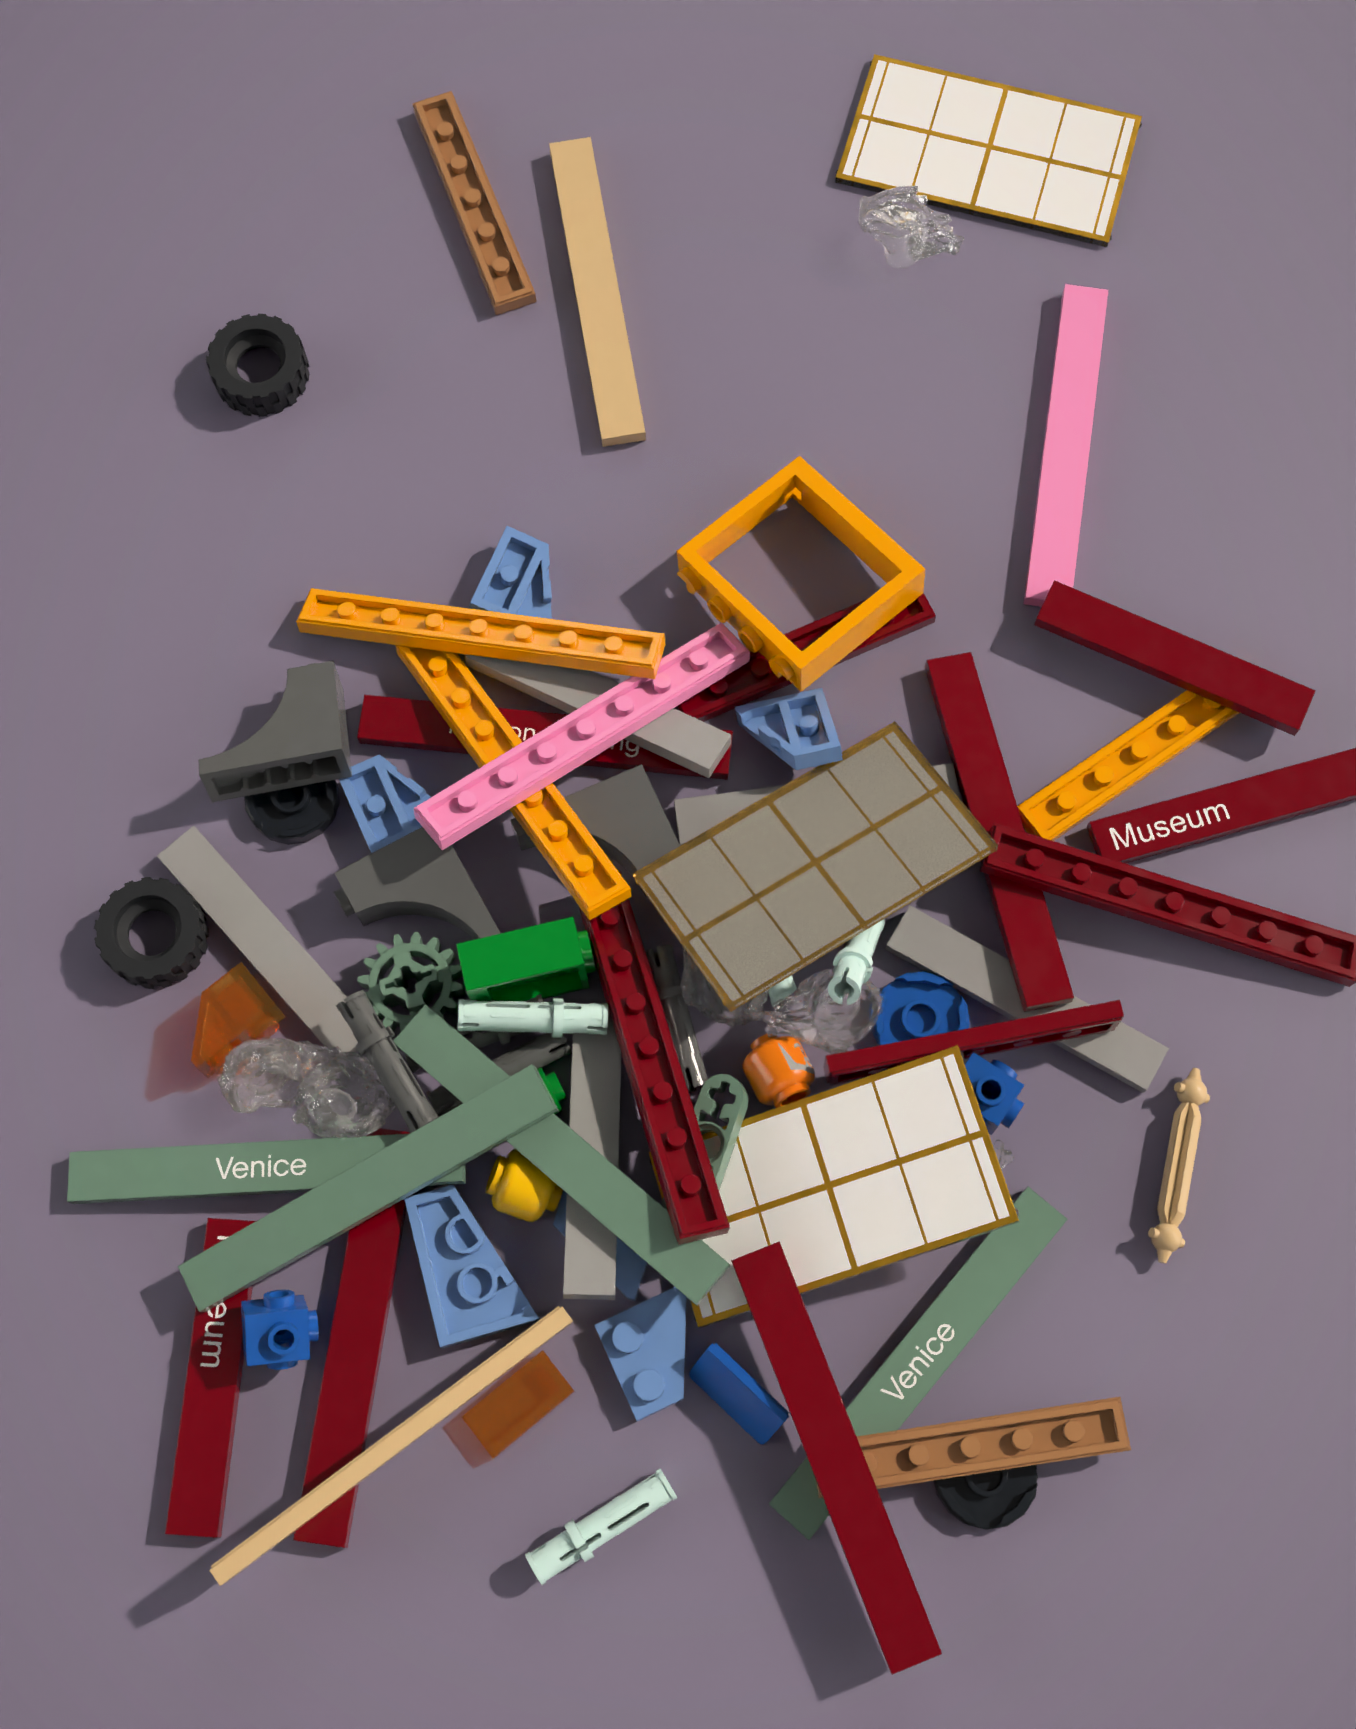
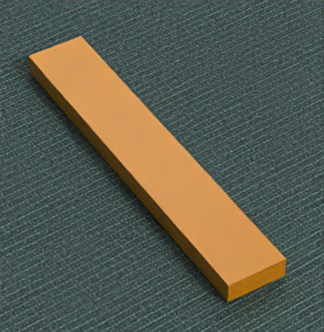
M1186 690L1018 805L1024 829L1029 834L1055 841L1239 714V712Z

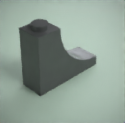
M334 661L311 663L306 666L287 669V683L282 700L265 725L246 741L234 748L198 760L199 776L212 802L352 777L344 690Z
M642 764L564 797L604 853L622 865L633 877L638 876L682 850ZM511 819L513 832L521 851L536 847L517 819Z
M423 827L335 872L342 887L334 891L337 900L346 916L348 917L356 913L363 926L393 916L422 915L446 921L469 934L474 940L500 934L453 846L450 845L441 850Z

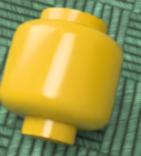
M513 1149L506 1157L501 1155L497 1157L489 1175L485 1193L492 1195L491 1202L497 1211L527 1222H535L543 1215L545 1210L555 1211L563 1190L519 1151Z

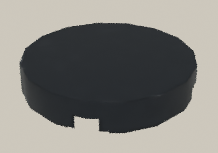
M335 780L244 796L245 810L255 828L269 840L287 845L305 843L323 834L334 821L340 804L339 788Z
M1037 1465L934 1480L936 1494L947 1512L965 1525L985 1530L1005 1527L1025 1515L1035 1499L1038 1486Z

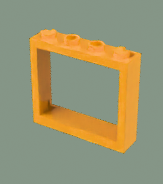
M800 456L677 550L679 569L677 575L686 583L687 591L691 594L697 592L707 602L709 610L718 621L722 623L728 622L738 631V636L747 649L753 653L759 651L769 661L774 674L778 678L783 675L800 692L805 690L915 601L924 591L925 568ZM792 497L887 583L803 651L799 650L709 564L710 561Z

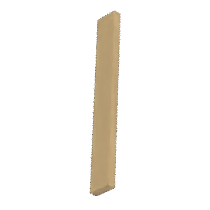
M591 137L549 143L602 447L646 440L645 426Z
M559 1306L211 1565L212 1569L209 1571L219 1586L229 1582L568 1327L573 1320L563 1306L561 1308Z

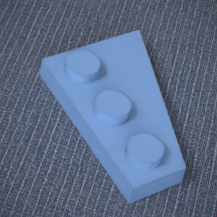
M454 1185L404 1199L440 1348L444 1349L540 1320Z

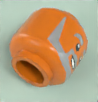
M767 1033L751 1043L750 1048L752 1051L746 1056L742 1066L744 1074L760 1103L768 1106L774 1105L775 1108L807 1098L810 1095V1086L814 1082L815 1071L798 1039L791 1036L778 1037L776 1033Z

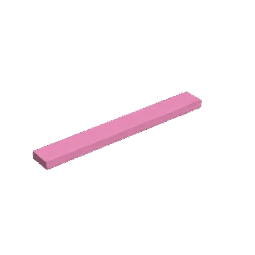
M1065 284L1062 293L1023 602L1025 605L1042 607L1054 580L1072 588L1074 586L1108 290Z
M721 622L661 658L655 679L631 676L414 807V816L441 850H444L748 663L750 651Z

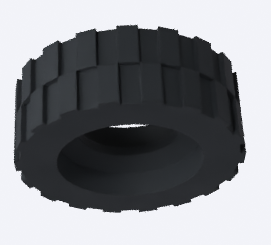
M261 313L254 316L247 314L235 321L234 319L226 323L227 326L216 332L213 342L210 341L208 346L209 356H206L209 374L223 402L226 401L228 406L234 411L239 410L244 415L251 416V414L259 415V417L267 416V414L274 412L276 414L280 413L287 406H292L296 403L300 394L303 395L306 390L305 384L306 381H309L310 373L308 370L309 362L299 335H296L294 328L289 323L285 324L281 318L276 316L269 317ZM258 348L273 350L280 359L279 370L273 377L258 383H251L240 377L237 371V364L241 356Z
M144 877L140 881L133 882L132 880L125 883L123 888L118 891L115 890L109 895L110 899L106 904H102L99 909V918L95 920L94 929L97 931V937L94 939L96 947L101 951L99 955L103 961L128 983L135 986L139 984L148 989H154L155 986L165 988L172 986V983L175 981L184 980L188 977L187 974L191 970H196L200 965V959L203 954H206L208 948L206 941L207 937H209V928L205 923L207 920L205 913L182 886L177 883L174 885L164 878L156 880L151 877ZM162 911L168 914L175 924L176 933L172 944L165 951L157 955L149 956L138 953L133 949L129 940V931L132 923L145 912Z

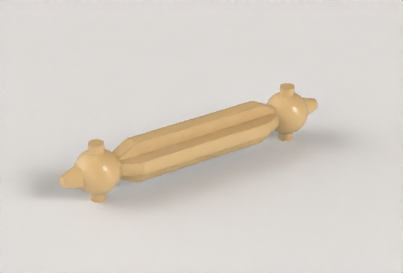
M1192 1068L1187 1079L1174 1085V1090L1177 1092V1097L1181 1104L1173 1116L1157 1206L1160 1224L1155 1228H1150L1148 1231V1236L1151 1237L1152 1244L1157 1249L1158 1262L1163 1264L1167 1263L1172 1252L1178 1248H1183L1185 1245V1240L1182 1238L1178 1226L1186 1213L1199 1138L1201 1115L1198 1106L1208 1103L1210 1100V1095L1207 1094V1088L1201 1080L1200 1069Z

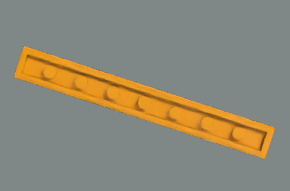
M313 588L310 589L296 621L301 633L649 679L656 678L666 645L665 633Z
M395 645L397 655L479 768L522 743L521 739L457 653ZM553 783L509 809L589 921L631 897L630 886Z

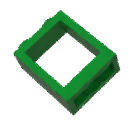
M574 917L456 944L464 984L470 1000L526 1001L537 997L536 995L539 994L542 995L543 999L590 988L587 973L596 971L587 930L577 932Z

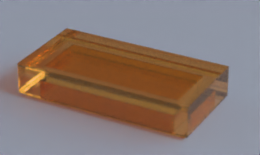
M542 1350L464 1414L462 1418L490 1456L495 1459L574 1394L575 1391Z

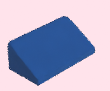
M712 1343L690 1370V1378L761 1445L765 1444L789 1418V1412L717 1343L715 1345Z

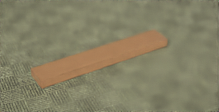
M452 91L412 103L415 117L495 314L499 315L537 302L534 288Z
M1121 1397L857 1436L877 1489L1131 1450ZM816 1482L818 1498H822L821 1492Z

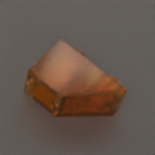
M242 962L201 993L191 1062L207 1078L214 1073L219 1075L231 1069L239 1061V1053L253 1042L259 1044L269 1039L279 1029L280 1025L278 1023L286 1017Z

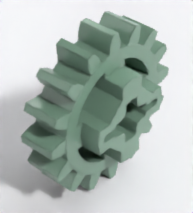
M419 932L413 933L410 943H404L400 935L396 934L393 938L394 947L388 949L385 945L378 943L376 948L380 957L377 960L372 958L364 959L363 963L370 971V975L358 976L357 982L362 988L369 990L365 992L379 1019L382 1020L384 1018L383 1025L385 1028L390 1026L392 1031H394L398 1026L401 1032L425 1004L429 1006L434 995L441 992V995L431 1009L442 1019H444L443 1015L446 1011L458 1014V1005L453 1000V996L465 995L464 986L454 982L463 976L461 966H449L456 957L450 948L439 953L441 944L438 938L433 937L428 941L427 945H424ZM413 957L428 959L437 966L434 967L433 964L423 966L415 962ZM395 963L389 976L383 979L386 971ZM415 978L417 980L416 992L408 994L406 991L408 988L407 980ZM386 1005H390V1007L400 1005L408 1009L410 1015L397 1014L388 1009Z

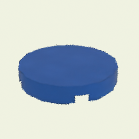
M928 972L905 973L890 982L877 996L871 1016L873 1036L878 1045L968 1029L970 1025L968 1005L962 995L960 996L958 991L952 987L953 984L945 978Z

